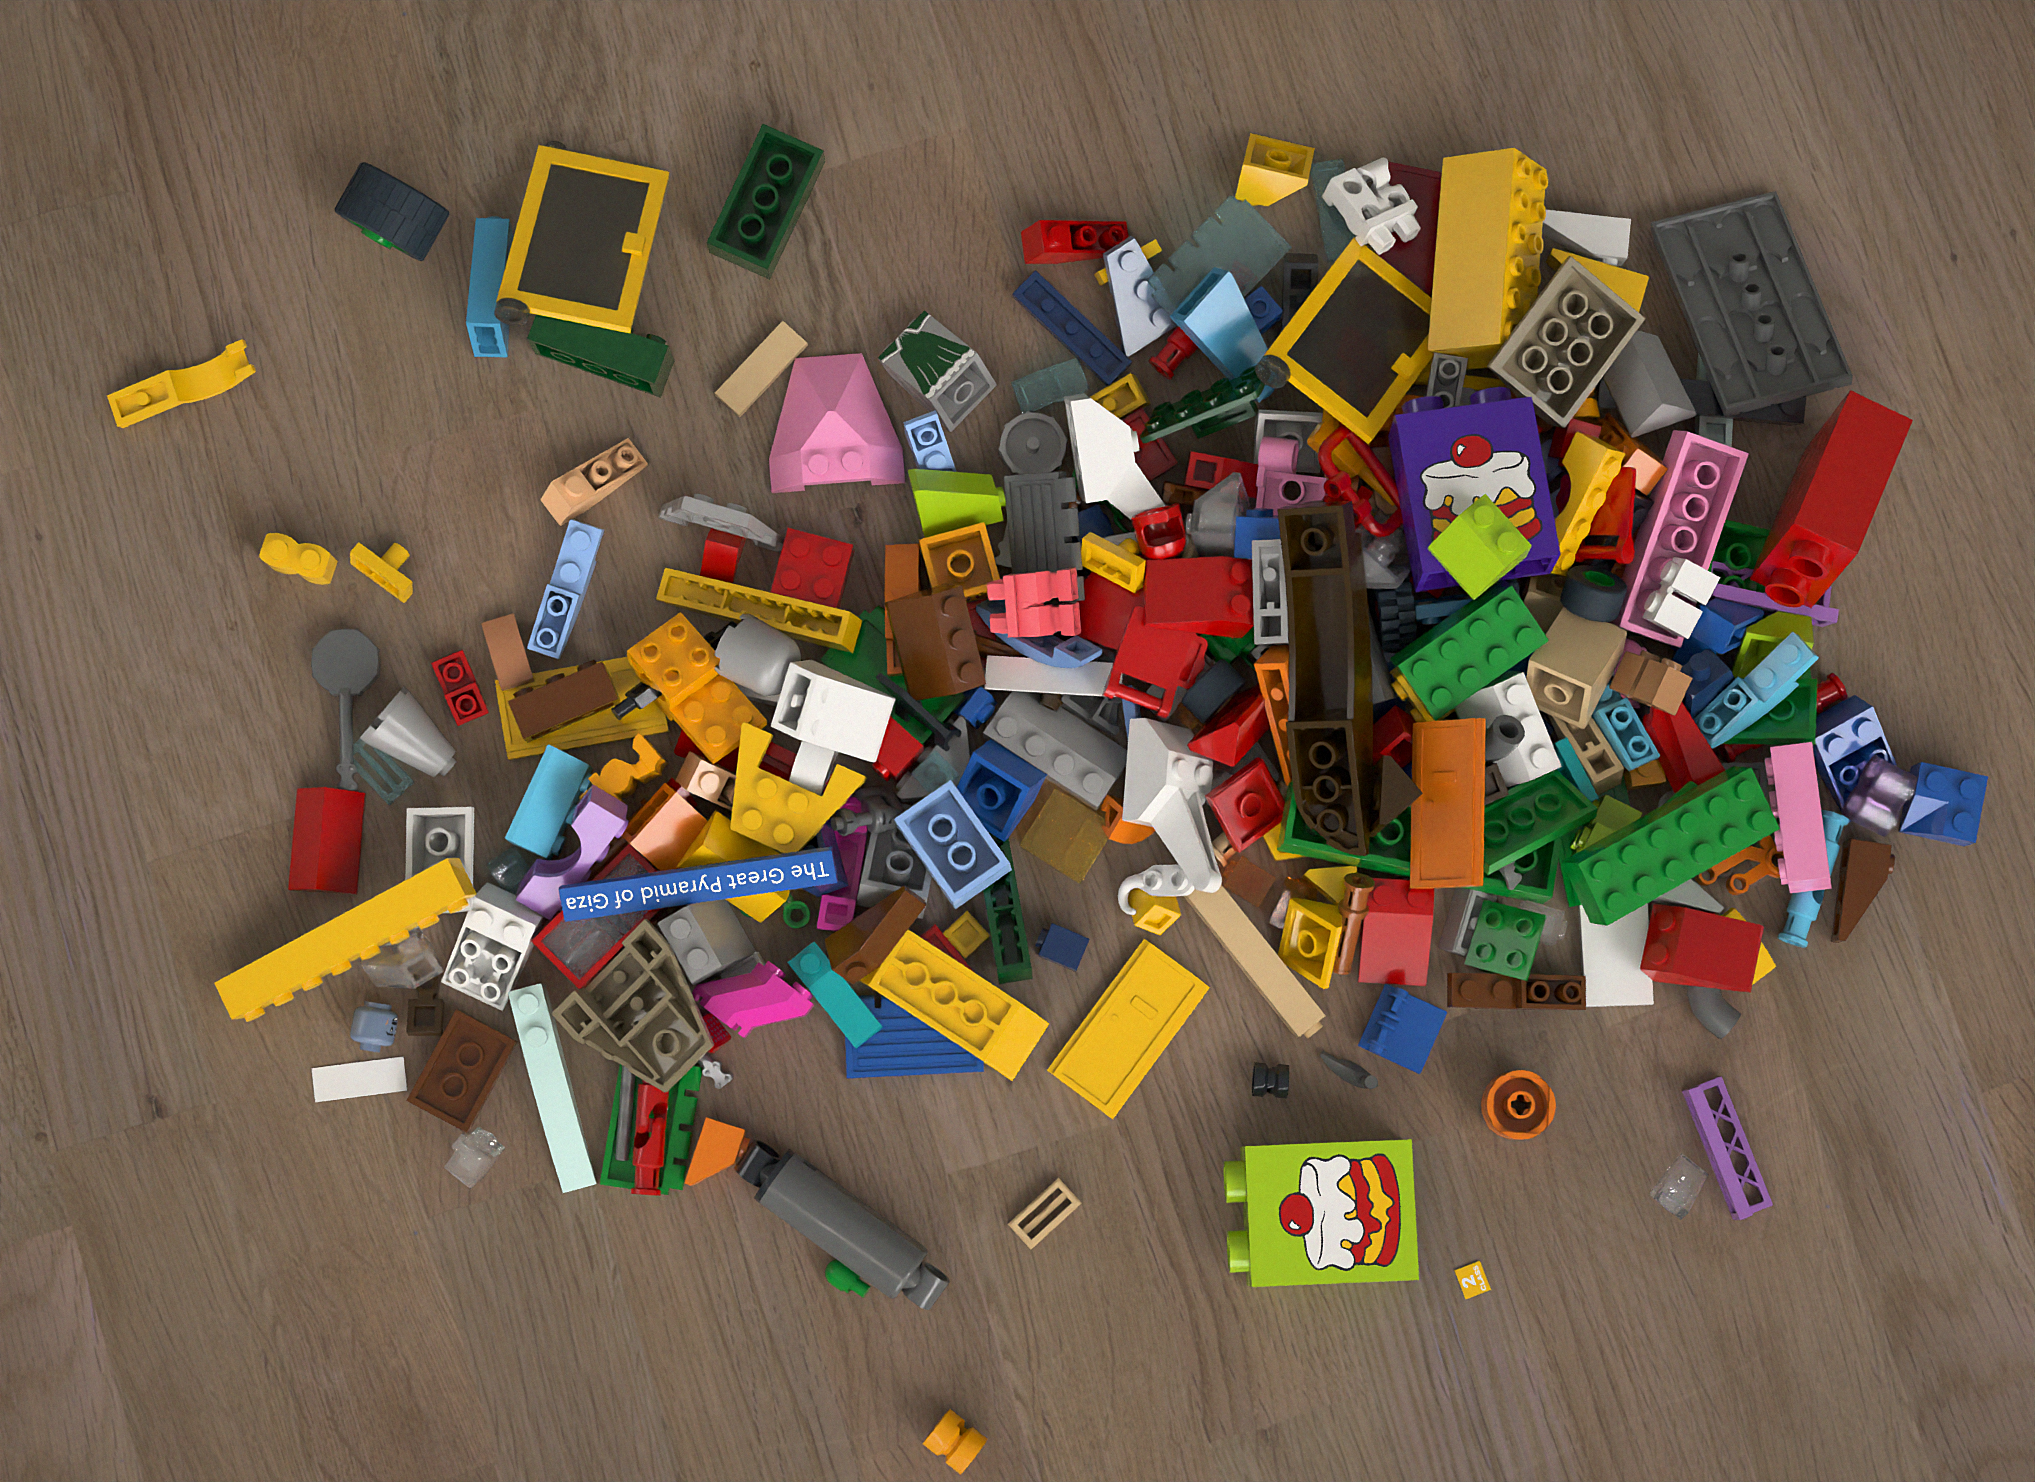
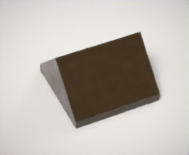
M1383 755L1373 766L1370 837L1377 835L1423 794L1395 760L1387 755Z

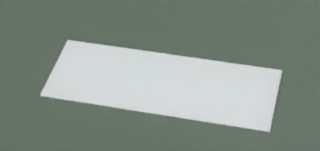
M404 1057L311 1068L315 1102L407 1091Z

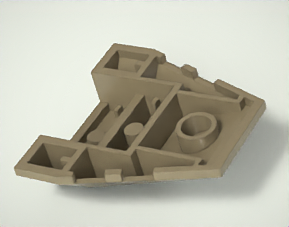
M644 919L622 942L625 948L586 988L574 990L551 1014L573 1039L581 1044L589 1045L602 1053L601 1055L605 1058L616 1061L628 1068V1071L661 1091L668 1092L714 1046V1042L670 944L648 919Z

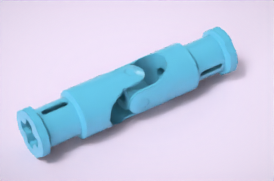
M1821 810L1831 876L1840 850L1838 842L1843 827L1848 824L1849 819L1835 812ZM1825 889L1792 893L1786 910L1789 915L1783 932L1778 935L1779 940L1794 946L1807 947L1806 937L1811 922L1816 921Z

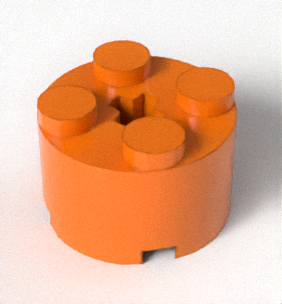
M1516 1070L1500 1074L1490 1081L1482 1096L1481 1110L1488 1128L1497 1135L1510 1140H1524L1539 1135L1549 1126L1555 1115L1556 1101L1553 1091L1539 1075L1526 1070ZM1517 1096H1519L1520 1102L1525 1103V1109L1519 1110L1518 1114H1516L1515 1108H1511V1101L1517 1100Z

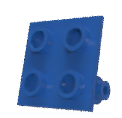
M1385 984L1358 1046L1421 1074L1447 1015V1011L1409 995V992L1401 988H1394Z

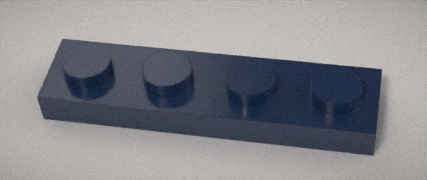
M1036 270L1013 292L1012 297L1106 386L1113 384L1132 364V361Z

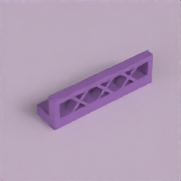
M1712 562L1711 573H1713V570L1723 572L1725 577L1738 575L1742 580H1745L1747 577H1751L1753 569L1748 568L1733 571L1724 563ZM1734 581L1730 582V585L1717 583L1708 600L1709 602L1718 598L1746 606L1759 607L1765 612L1764 615L1768 616L1777 611L1811 616L1812 625L1819 627L1837 623L1839 609L1829 607L1831 586L1819 599V605L1815 604L1812 608L1805 605L1797 608L1780 605L1770 599L1766 592L1760 593L1739 588L1738 584Z
M1722 1076L1683 1090V1096L1733 1220H1742L1752 1216L1754 1212L1772 1206L1773 1203ZM1714 1086L1717 1087L1721 1097L1716 1111L1710 1109L1703 1092ZM1724 1107L1728 1116L1721 1114ZM1719 1118L1730 1122L1734 1132L1729 1143L1724 1142L1717 1127ZM1736 1140H1738L1741 1149L1734 1146ZM1732 1150L1744 1155L1747 1162L1742 1176L1735 1172L1729 1157ZM1749 1172H1751L1754 1181L1747 1178ZM1745 1182L1757 1187L1761 1202L1749 1206L1742 1189Z

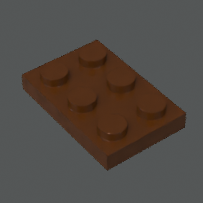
M456 1009L406 1101L469 1133L518 1041Z

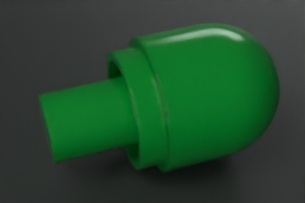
M837 1259L829 1262L825 1268L826 1280L841 1292L844 1291L848 1294L852 1290L864 1298L871 1287L859 1279L860 1276Z

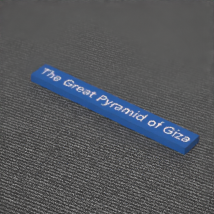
M825 847L561 885L558 890L564 920L567 922L833 884L838 882L833 848Z

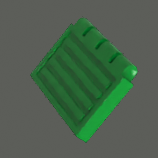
M880 605L871 613L864 610L858 618L862 620L853 653L830 648L820 659L825 666L890 696L891 694L876 679L879 673H882L907 692L903 676H888L885 610ZM961 692L920 701L926 711L944 724L966 700V697ZM894 702L890 716L924 747L935 733L909 714L908 716L911 718L909 722H905L894 713Z
M620 1064L600 1185L631 1189L634 1187L636 1167L632 1164L636 1132L638 1085L642 1083V1079L635 1075L629 1161L615 1160L622 1065ZM693 1066L669 1090L663 1167H660L658 1189L664 1195H669L670 1188L683 1190L687 1166L676 1165L674 1160L675 1158L688 1159L692 1132L680 1130V1124L694 1125L698 1098L685 1096L686 1089L699 1091L703 1067ZM653 1111L650 1112L649 1118H654Z

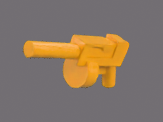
M1323 409L1322 422L1318 423L1310 434L1307 444L1318 453L1322 442L1339 426V421ZM1344 439L1332 452L1331 456L1334 464L1340 470L1347 472L1351 478L1358 475L1389 504L1394 506L1393 501L1349 441Z

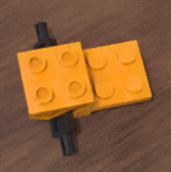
M680 612L628 649L627 659L641 682L625 694L626 699L611 708L614 716L621 720V718L635 708L643 709L654 701L670 721L675 720L713 765L740 745L743 722L759 729L764 728L767 725L766 718L733 681L719 675L715 671V667L719 666L720 658L715 656L719 641L728 626L736 628V623L730 621L729 624L718 632L714 633L711 631L702 636Z

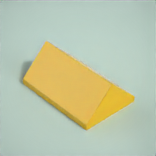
M715 810L676 867L686 868L780 853L769 846L731 830V820ZM790 890L728 898L725 900L761 923L787 901Z

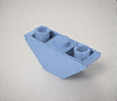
M936 410L904 422L905 435L918 469L956 472Z

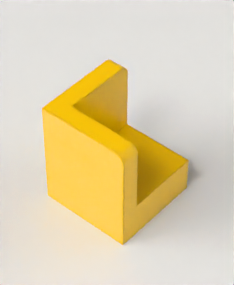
M1133 888L1129 892L1128 903L1131 908L1136 909V914L1132 915V919L1137 927L1161 935L1181 916L1176 896H1152L1139 888Z

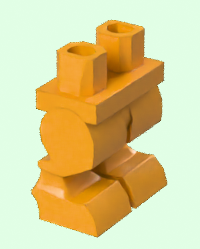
M639 732L633 739L632 746L639 754V761L636 764H629L614 758L603 767L601 774L595 772L588 778L593 785L623 803L626 802L622 798H627L635 792L638 781L647 784L650 780L661 777L663 769L668 765L648 739ZM586 790L581 796H579L581 800L588 792V790Z

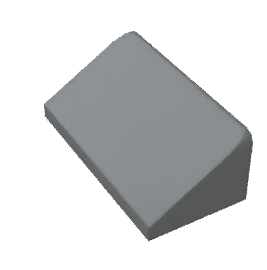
M1456 887L1438 948L1467 957L1483 901L1496 902L1497 896Z

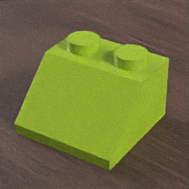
M1484 494L1459 514L1427 549L1467 594L1475 600L1525 559L1532 545L1492 500Z

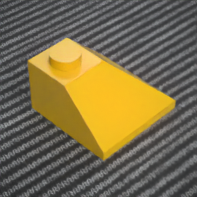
M1250 133L1235 199L1242 200L1244 203L1252 206H1269L1307 186L1315 148Z

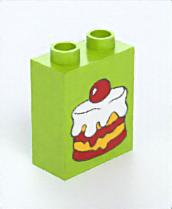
M1412 1139L1240 1147V1161H1224L1226 1203L1243 1202L1244 1230L1227 1231L1229 1273L1246 1272V1283L1248 1286L1265 1287L1419 1280Z

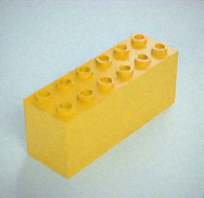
M1516 148L1443 158L1428 352L1468 358L1466 370L1487 368L1489 362L1537 299L1538 286L1541 282L1539 265L1540 254L1543 251L1542 225L1546 217L1544 199L1545 189L1548 186V175L1544 167Z

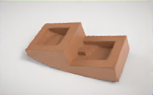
M514 613L481 623L501 690L505 691L534 682Z

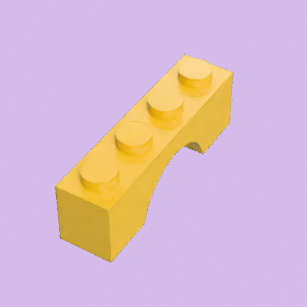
M1578 431L1562 461L1570 476V498L1562 513L1554 519L1561 555L1551 573L1565 576L1567 570L1573 565L1575 554L1582 540L1588 535L1591 527L1590 524L1597 510L1603 505L1606 492L1613 478L1619 473L1621 462L1625 456L1624 452L1601 439Z

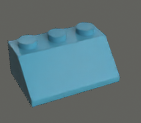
M547 745L505 839L513 845L547 860H551L553 855L559 856L566 842V837L562 835L567 824H572L573 813L580 798L579 796L592 786L588 778L592 776L593 768L589 764L551 745Z

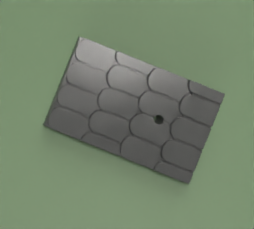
M1776 191L1651 222V233L1654 238L1655 247L1667 271L1669 283L1691 330V337L1706 368V375L1725 417L1771 406V404L1775 405L1802 398L1805 395L1810 396L1833 390L1836 387L1852 385L1853 375Z

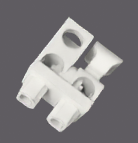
M1384 157L1368 163L1357 170L1353 168L1331 178L1322 195L1328 206L1335 205L1345 218L1350 231L1357 235L1355 239L1358 244L1363 246L1369 243L1378 254L1386 252L1393 247L1396 240L1391 234L1392 232L1396 231L1401 240L1407 242L1414 239L1421 229L1413 216L1418 208L1414 200H1410L1401 184L1389 185L1388 160ZM1373 181L1371 188H1369L1367 183Z

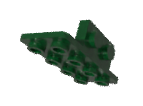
M1257 365L1249 367L1237 378L1229 380L1227 377L1222 378L1212 384L1210 389L1202 392L1199 389L1193 390L1184 395L1180 401L1173 404L1170 401L1161 403L1153 409L1151 418L1145 423V428L1140 435L1142 443H1148L1190 425L1197 438L1200 439L1256 416L1259 409L1254 399L1261 395L1272 373L1269 365L1261 368Z

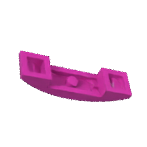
M849 797L847 802L840 808L861 813V803L855 797ZM866 825L859 826L852 834L847 836L840 835L837 830L834 831L849 886L822 895L817 929L836 932L854 919L868 833Z

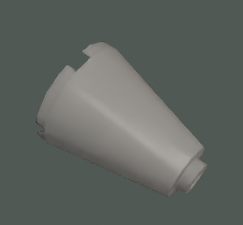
M404 686L360 737L364 743L432 777H435L438 773L444 777L457 762L452 758L456 752L411 692Z

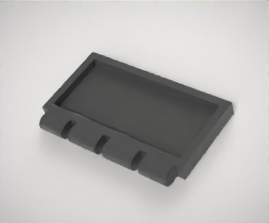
M1066 471L1004 476L1012 574L1045 570L1056 572L1060 569L1075 567L1076 570H1082L1080 542H1072L1071 537L1080 535L1078 509L1069 508V502L1077 501L1075 477L1067 478ZM1077 576L1078 599L1059 601V598H1053L1051 601L1044 602V605L1052 604L1055 606L1062 603L1085 600L1083 576Z

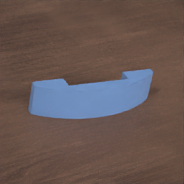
M987 599L977 605L976 612L989 628L990 614L1006 612L1005 599ZM995 633L1021 654L1053 667L1077 668L1102 655L1101 648L1077 635L1063 641L1054 635L1008 638V633Z

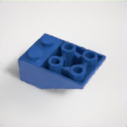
M1853 695L1817 715L1816 745H1812L1815 766L1843 816L1849 819L1848 823L1907 791L1872 705Z

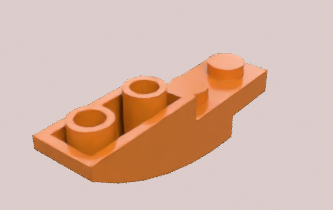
M919 543L885 545V602L921 591ZM885 606L888 676H903Z

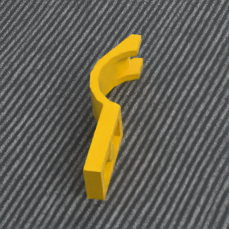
M241 339L227 345L226 350L221 355L203 364L185 369L167 370L107 395L117 427H128L183 403L207 399L233 388L256 372L254 365H249L244 351L247 347L246 341Z

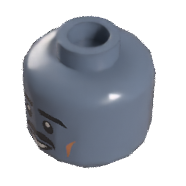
M364 1001V1006H359L354 1010L350 1037L353 1041L360 1042V1050L380 1053L381 1046H391L394 1043L398 1015L391 1011V1005Z

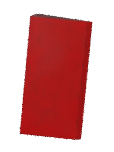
M1259 684L1238 693L1215 717L1206 723L1188 742L1187 746L1190 751L1234 767L1270 728L1264 705L1265 699L1262 696Z
M328 787L297 788L288 890L357 895L366 793Z

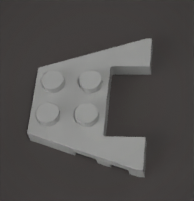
M694 494L693 498L682 496L661 506L659 519L687 527L689 522L752 539L757 547L778 553L782 551L785 538L751 514L746 513L747 508L733 503H727L726 507L713 504V498L702 494Z

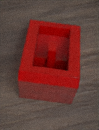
M711 528L705 541L700 576L733 584L746 538Z

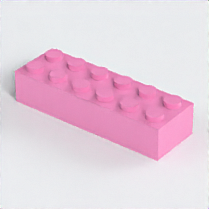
M1673 430L1662 461L1668 470L1653 487L1650 498L1654 501V504L1648 511L1646 519L1640 524L1633 544L1635 550L1633 561L1626 564L1622 580L1627 585V592L1618 618L1607 623H1612L1621 629L1681 648L1684 640L1683 637L1676 636L1642 618L1646 611L1644 609L1645 602L1653 591L1660 589L1661 571L1667 562L1672 561L1673 557L1687 559L1708 571L1749 453L1688 431ZM1673 591V596L1694 607L1696 606V603Z

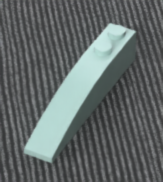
M539 983L510 991L508 995L562 1192L566 1193L595 1185L597 1182L555 1018L551 1014L553 1010L545 984Z

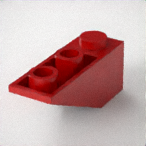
M1039 220L1021 231L1025 264H1059L1104 258L1103 253L1128 238L1126 221Z
M1191 451L1188 456L1183 485L1257 499L1258 487L1256 486L1258 464Z

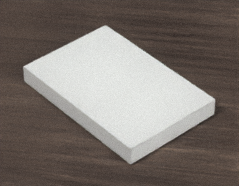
M1648 903L1608 926L1590 923L1583 906L1579 905L1582 976H1586V1007L1653 1005L1652 979L1640 970L1649 928Z

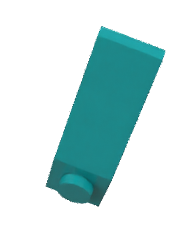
M815 941L787 962L856 1049L883 1028L846 980L831 969L830 960Z

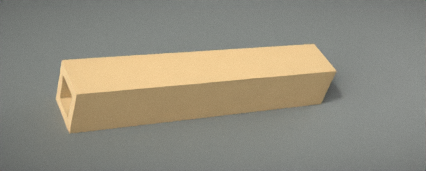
M1222 885L1214 893L1194 889L1191 894L1184 896L1295 1038L1304 1034L1308 1039L1323 1027L1319 1021L1326 1015Z

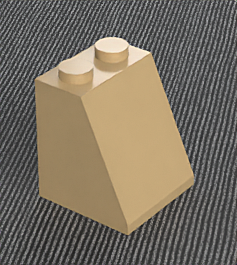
M1563 607L1545 634L1549 641L1535 650L1530 657L1526 680L1538 710L1585 729L1624 652L1627 631L1612 623L1581 618Z

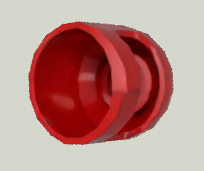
M1179 503L1149 509L1132 516L1131 521L1140 553L1148 560L1172 559L1183 552L1187 539Z

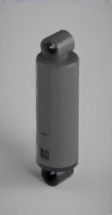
M754 1139L735 1165V1171L744 1180L760 1188L754 1197L756 1201L889 1298H896L902 1290L904 1295L914 1304L925 1310H930L950 1283L949 1278L942 1271L923 1261L928 1253L925 1246L793 1150L789 1149L781 1157L772 1147L760 1140Z

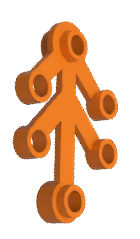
M1768 835L1758 841L1761 848L1749 846L1707 870L1710 874L1709 881L1702 877V873L1695 876L1694 879L1699 885L1708 886L1714 883L1719 875L1746 859L1759 863L1746 873H1737L1727 879L1726 888L1728 892L1732 895H1740L1749 889V885L1766 875L1780 878L1779 867L1774 866L1772 863V856H1776L1778 859L1784 858V851L1777 852L1776 844L1771 836ZM1734 879H1738L1742 883L1741 890L1734 887Z

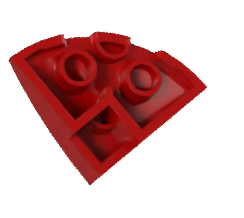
M1142 554L1137 555V556L1141 557V558L1144 559V560H1148V559L1145 558ZM1091 572L1084 580L1085 600L1077 601L1079 602L1081 633L1077 636L1118 650L1133 607L1140 606L1144 608V581L1143 587L1136 593H1133L1103 576Z

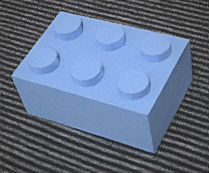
M951 780L894 819L900 832L955 909L1012 870L1005 855Z

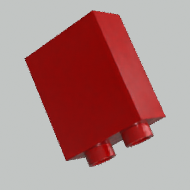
M1850 390L1805 448L1771 527L1769 536L1751 574V580L1766 587L1765 592L1770 599L1786 607L1797 608L1805 605L1812 608L1855 558L1910 429L1912 419Z

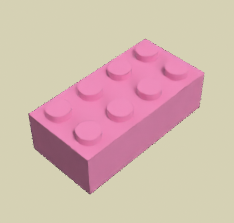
M1812 742L1770 747L1771 757L1765 758L1768 784H1775L1776 790L1769 791L1771 811L1774 817L1780 820V824H1778L1780 829L1774 832L1777 852L1784 851V858L1778 859L1781 884H1788L1790 893L1832 889Z

